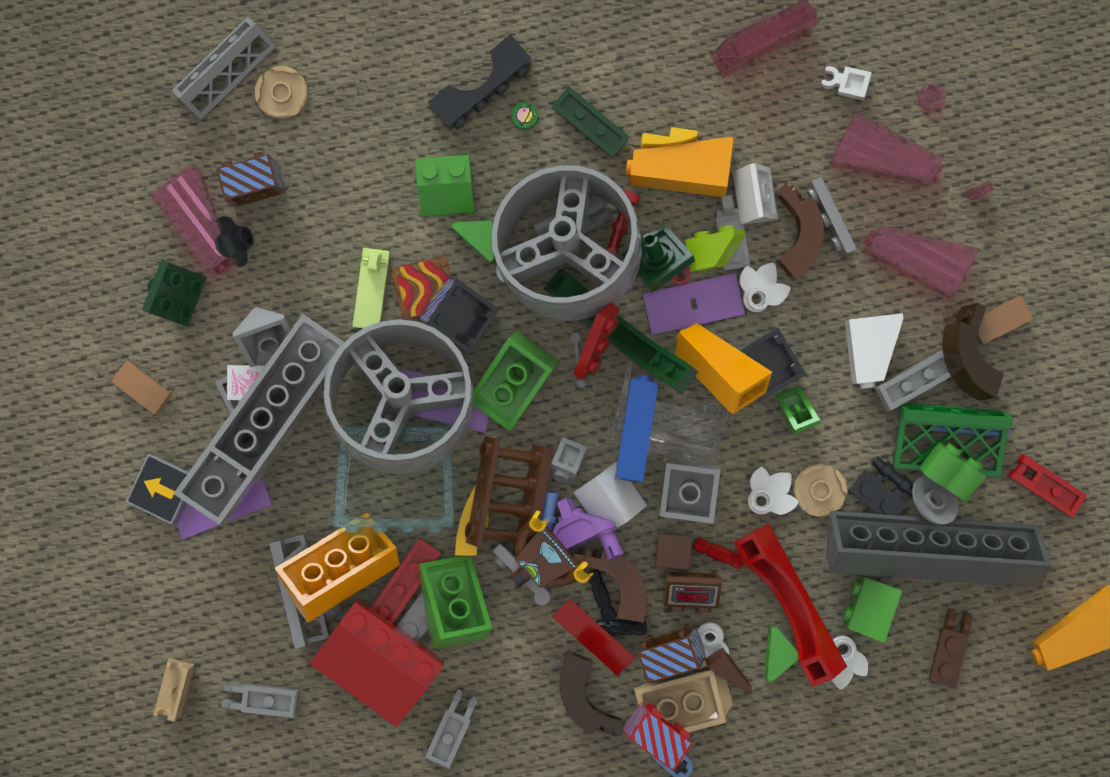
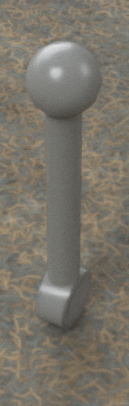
M573 333L570 339L574 343L577 365L581 355L579 347L581 336L578 333ZM578 378L576 384L579 388H584L587 385V381Z

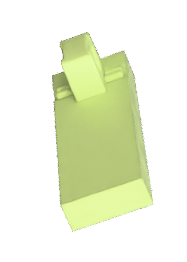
M363 248L352 327L365 328L381 322L390 251Z

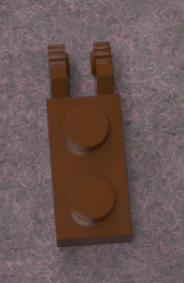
M948 608L943 628L940 629L928 680L957 687L969 638L968 633L971 628L972 613L965 612L963 614L960 630L957 632L952 630L956 619V610Z

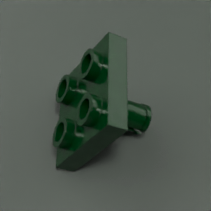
M663 223L654 231L646 233L641 238L642 255L637 276L653 293L696 260L693 254ZM628 250L621 254L623 259H625Z
M161 259L155 277L148 282L149 292L142 310L188 327L207 277Z

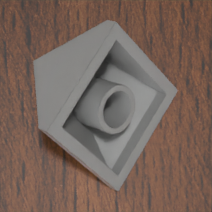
M254 307L233 332V337L250 367H255V365L265 366L291 331L293 324L290 316Z

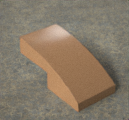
M1022 295L984 313L978 331L982 344L996 339L1034 319Z
M129 360L124 363L111 381L155 415H158L173 395L157 380L148 376Z

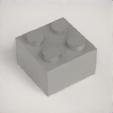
M668 459L665 468L660 517L714 524L721 466Z

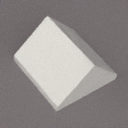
M753 163L732 172L741 225L779 220L770 168Z
M616 462L573 493L588 514L614 521L618 528L643 510L647 504L630 481L614 479Z

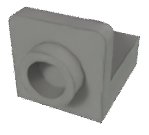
M562 437L551 463L549 475L558 482L572 484L587 447Z

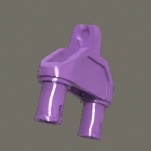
M565 498L557 502L562 516L558 518L560 523L556 524L553 533L569 552L594 539H600L608 561L624 554L614 533L617 528L614 521L583 513L581 508L576 509L571 498Z

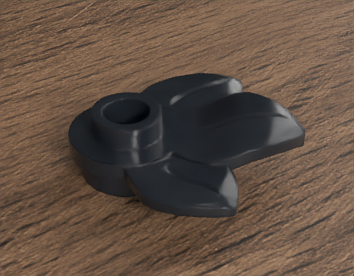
M227 216L218 217L216 222L221 234L215 239L217 251L224 257L232 256L238 268L245 266L248 261L247 251L254 244L251 230L246 226H236L234 221Z

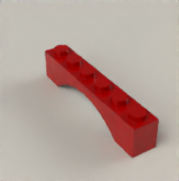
M767 523L736 540L734 544L746 566L768 585L783 607L795 636L799 664L811 686L814 687L834 679L847 668V665L770 524Z

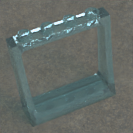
M344 426L341 428L354 441H363L369 426ZM404 426L398 441H438L451 429V426ZM381 430L377 437L385 438L390 434V431ZM340 443L333 527H345V532H361L362 527H372V532L379 533L389 532V527H400V532L404 533L416 532V527H427V532L431 533L443 532V527H454L452 454L443 460L444 516L350 517L345 514L350 454Z

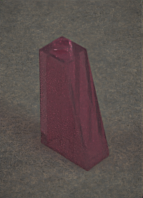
M802 0L729 35L710 56L722 78H725L809 32L820 21L817 18L815 9L808 0Z
M857 113L850 122L828 164L833 167L925 186L931 180L935 182L943 169L939 165L943 158Z
M193 163L150 196L205 270L212 275L215 273L221 275L231 267L230 262L233 261L232 256H222L216 249L215 239L221 234L216 222L219 216L204 175L200 168Z
M880 227L875 232L871 230L863 243L867 246L864 251L865 254L946 299L954 297L979 251L975 247L886 227Z

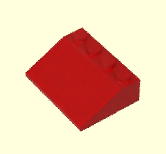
M357 598L309 664L397 727L442 670L445 661L361 599Z

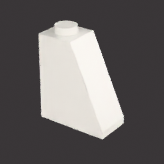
M903 313L845 321L852 384H860V389L876 387V382L884 381L903 322Z

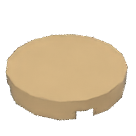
M274 66L258 78L255 86V99L260 109L268 116L278 120L290 119L298 115L305 107L308 100V86L304 78L295 69L287 66Z
M824 464L810 465L802 470L795 479L793 488L794 497L799 501L798 505L801 510L817 517L829 516L830 511L840 510L848 491L846 480L840 471Z

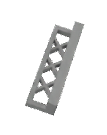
M247 17L172 91L201 120L276 45L255 22ZM259 35L267 44L259 52H251V42ZM236 57H245V66L241 70H231L232 61ZM217 75H226V84L221 89H212L213 79ZM198 94H207V103L198 110L191 101Z
M305 534L269 543L275 568L281 565V562L289 556L286 544L300 541L301 546L304 545L306 549L308 548ZM278 577L295 649L304 647L308 643L328 639L330 635L324 613L314 619L320 623L323 634L308 637L306 631L308 622L306 620L304 622L302 614L292 602Z

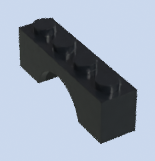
M511 34L490 50L493 67L489 78L483 85L472 90H459L448 85L428 101L430 108L449 131L454 127L456 130L462 128L469 121L467 117L474 111L477 113L483 111L489 105L488 100L495 94L497 96L502 95L510 88L509 82L516 77L518 79L523 78L531 70L529 68L532 64L530 56Z

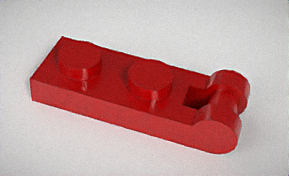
M1021 454L1017 460L1019 464L1015 470L1009 472L1007 477L1068 517L1073 518L1087 495L1030 457ZM1028 468L1034 471L1030 480L1024 476Z

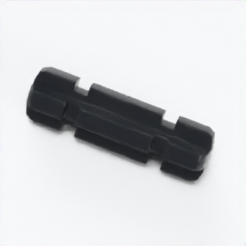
M591 570L587 574L594 573L588 580L589 584H592L591 589L598 608H601L600 614L603 621H610L616 618L614 607L610 605L612 603L605 583H602L603 578L600 570Z
M631 620L595 621L610 635H631V633L645 635L647 632L645 620L644 623L631 622Z

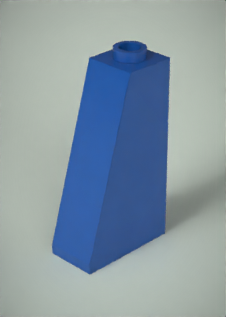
M637 375L636 379L630 380L614 479L642 483L644 480L658 383L653 382L652 377Z

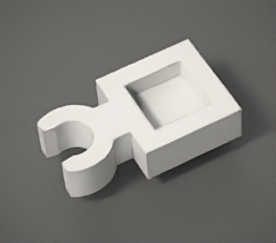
M828 66L825 68V73L831 74L834 78L831 81L822 80L821 86L823 88L833 89L839 87L838 95L865 100L872 72L845 66L844 73L842 74L834 67Z

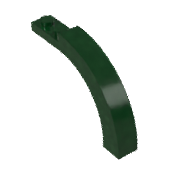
M561 268L543 288L552 297H572L589 292L577 279ZM617 315L618 324L608 337V340H610L609 344L651 376L664 382L681 394L692 383L698 371ZM596 316L581 319V321L591 329Z

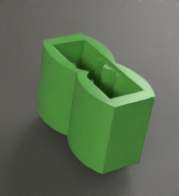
M938 442L921 464L920 469L931 480L967 502L986 478V475L981 470L983 465L972 457L967 460L960 456L962 452L951 443L944 445Z

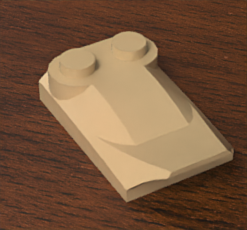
M711 669L653 684L646 683L638 688H634L637 707L641 702L645 705L651 702L663 714L662 717L672 725L675 722L680 723L687 732L726 723L727 713L733 706L727 680Z

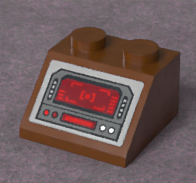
M664 571L662 604L668 606V611L683 612L685 607H694L695 612L711 613V608L719 607L722 578L715 573Z

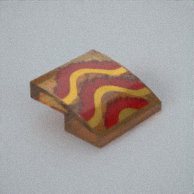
M446 256L390 269L402 319L410 320L422 317L448 277H451Z

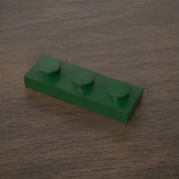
M569 86L552 105V109L612 159L630 139L625 132Z

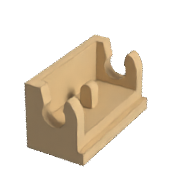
M168 658L153 713L154 716L166 715L168 716L167 720L174 722L181 717L194 664Z

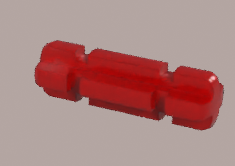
M698 537L694 543L693 549L696 552L706 553V556L725 564L730 563V566L741 569L744 561L739 553H732L731 550L713 542L710 544L708 540Z

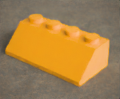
M365 513L277 566L275 571L292 602L309 623L397 568L400 564L395 545L372 517Z

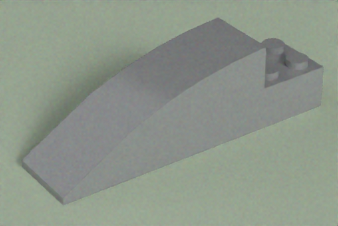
M302 314L176 489L174 495L224 527L255 483L260 484L296 431L324 386L331 360L345 342ZM256 404L257 408L252 411V407ZM250 418L251 424L238 430L241 423Z

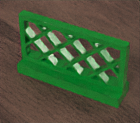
M904 403L899 406L898 413L900 417L893 458L894 468L921 470L920 466L922 463L919 462L921 460L925 461V457L932 452L938 442L944 444L953 437L960 445L958 449L961 452L965 451L969 457L974 458L978 462L992 453L996 458L994 469L982 468L981 470L986 476H1001L1008 429L1012 428L1013 418L1007 411ZM906 423L918 424L922 429L910 440L904 434ZM936 426H944L949 433L936 442L929 432ZM964 428H971L975 435L963 444L956 434ZM991 430L1000 431L999 439L990 446L982 438ZM927 435L933 442V445L920 453L914 446V443ZM980 439L987 448L976 457H973L967 448ZM910 446L918 454L910 462L900 461L901 453Z

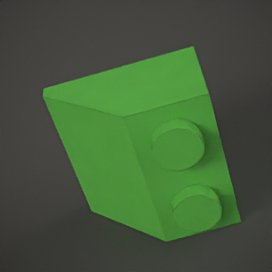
M469 155L415 159L422 217L475 213Z
M860 575L859 580L855 579L851 587L850 594L854 595L851 605H846L842 614V620L845 621L844 626L885 643L902 590Z

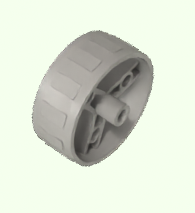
M560 165L542 169L531 174L510 190L502 200L494 218L492 249L498 270L505 284L526 308L540 316L554 320L576 321L596 316L608 304L613 303L615 305L632 286L639 271L642 255L641 232L631 202L615 182L593 169L581 166ZM559 195L556 216L549 225V232L507 249L509 237L515 224L523 214L537 202L550 196ZM590 195L600 196L605 201L611 203L623 214L631 226L630 246L623 262L585 236ZM573 203H577V204H578V205H577L576 207H574V208H569V207H568L569 205H571V204H573ZM553 246L555 247L556 252L541 256L542 252ZM583 248L590 253L586 259ZM528 257H535L531 262H524ZM596 264H605V266L601 269L594 268ZM562 265L568 270H578L600 287L585 294L572 297H549L527 289L520 282Z
M399 319L382 321L367 326L353 334L338 349L329 364L325 377L324 403L327 417L338 441L351 456L365 466L380 472L409 474L434 467L448 458L460 445L471 422L474 408V392L469 367L460 350L447 336L423 323ZM399 343L422 345L445 357L458 372L409 379L405 374L397 370L380 347ZM374 363L382 364L377 370L369 369ZM354 364L382 398L361 445L351 439L340 427L336 413L337 395L341 383ZM439 388H444L447 390V392L441 396L434 394L435 390ZM412 391H428L429 396L414 399ZM462 406L461 413L455 424L440 440L425 449L413 453L392 455L406 421L411 419L415 412ZM388 408L390 414L395 419L394 422L385 419ZM381 430L390 431V434L385 438L377 437Z

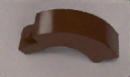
M785 183L774 194L794 217L797 224V238L791 249L776 260V262L788 277L794 281L805 273L818 257L823 244L824 224L821 212L814 199L811 197L805 203H802L800 200L802 196L794 186L789 187Z
M603 546L600 557L596 556V551L584 548L580 549V553L574 552L573 556L576 558L578 566L583 562H587L588 565L586 567L605 571L616 580L620 591L616 612L617 618L644 623L647 606L646 590L642 578L634 565L623 555H618V558L608 561Z

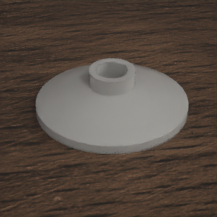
M926 475L921 476L915 481L912 495L915 506L920 514L936 525L951 523L957 517L959 511L957 496Z

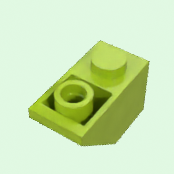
M734 225L719 227V232L710 234V231L694 233L695 238L685 240L686 248L693 254L696 260L689 265L690 272H703L726 267L746 235L745 230L735 229Z

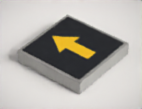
M148 453L127 497L126 503L171 525H175L185 501L174 495V492L189 472Z

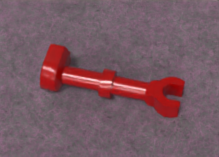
M623 190L632 206L639 205L640 195ZM620 211L616 222L612 224L613 232L606 250L616 258L623 233H626L628 226H626L627 220Z

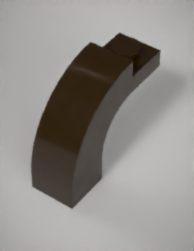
M977 302L961 307L956 316V323L945 325L942 347L944 360L952 379L965 393L978 401L997 397L1004 374L988 365L980 355L977 336L986 307Z
M567 650L561 666L559 680L561 699L567 713L578 726L591 734L594 733L596 726L599 725L601 726L600 730L612 736L615 733L622 735V728L626 724L625 720L596 708L590 703L585 694V682L593 661Z

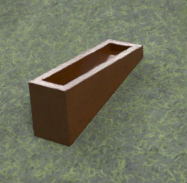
M724 648L705 658L707 668L746 693L750 694L753 692L751 683Z

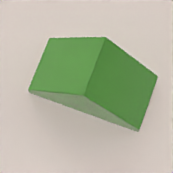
M492 220L454 222L451 225V228L491 265L495 262L492 249Z
M800 385L775 395L790 433H798L821 424L818 415Z
M768 624L764 678L767 681L773 682L798 661L799 658L797 650L774 624Z

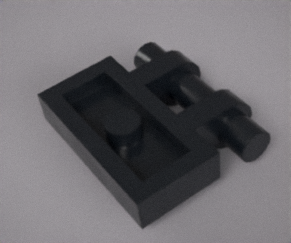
M877 456L871 462L878 470L873 476L867 470H864L848 491L875 514L899 515L907 506L900 499V496L905 492L913 498L912 481L907 476L902 477L893 469L894 466L889 461L885 462ZM885 477L897 485L893 491L881 483Z

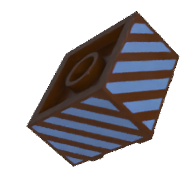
M262 151L253 154L254 158L233 164L228 160L221 163L222 167L216 168L225 201L234 207L286 194L278 162L269 154L264 155Z
M689 623L684 625L683 630L653 638V635H648V640L643 642L641 648L637 651L647 683L699 669L706 658L697 627H690Z

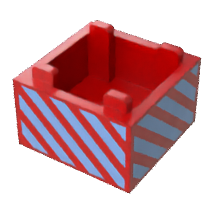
M641 702L622 729L628 739L674 771L693 745L689 739L690 733L684 730L680 723L675 722L672 725L662 717L663 714L651 702L647 705Z

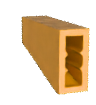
M725 137L634 150L633 160L628 159L626 175L630 176V186L726 197L734 138Z
M697 323L679 332L676 337L677 345L674 354L698 371L696 377L730 413H737L766 393L772 375L770 370Z
M1110 584L1106 585L1031 642L1034 648L1031 650V656L1037 666L1040 665L1041 668L1049 671L1110 648Z

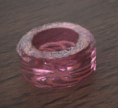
M927 84L919 91L917 101L922 109L935 111L944 104L946 96L941 86Z
M987 180L965 190L968 200H973L993 191L994 188L991 181Z

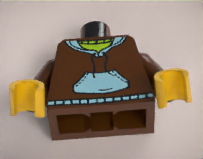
M536 511L531 520L519 530L514 549L516 552L515 560L520 567L510 575L512 581L519 588L530 579L539 588L543 586L548 588L567 586L576 582L586 583L594 575L593 572L586 574L583 571L588 563L583 562L575 568L578 565L576 558L547 526L549 518L546 521H540L537 518L540 511Z

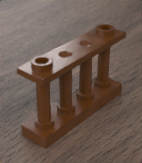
M485 436L484 442L480 446L481 460L470 520L465 528V543L481 547L483 538L514 542L515 546L519 530L531 520L536 511H540L537 518L541 521L554 448L533 444L532 450L526 452L500 447L501 439ZM497 458L527 462L529 465L527 477L518 478L495 474ZM493 484L523 489L522 503L516 505L490 501ZM488 511L519 516L517 530L508 531L485 527Z

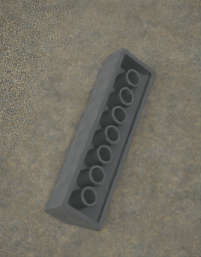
M842 511L829 512L826 553L830 573L1041 587L1052 566L1038 525L957 519L946 525H936L924 517Z

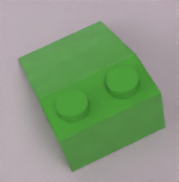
M516 331L507 339L473 390L474 406L511 431L561 361L525 335Z
M462 555L420 563L419 571L426 620L434 650L485 640L492 630V625L472 557Z

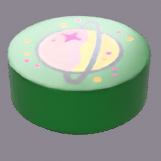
M529 102L518 103L514 106L511 113L512 122L519 129H531L538 120L536 107Z

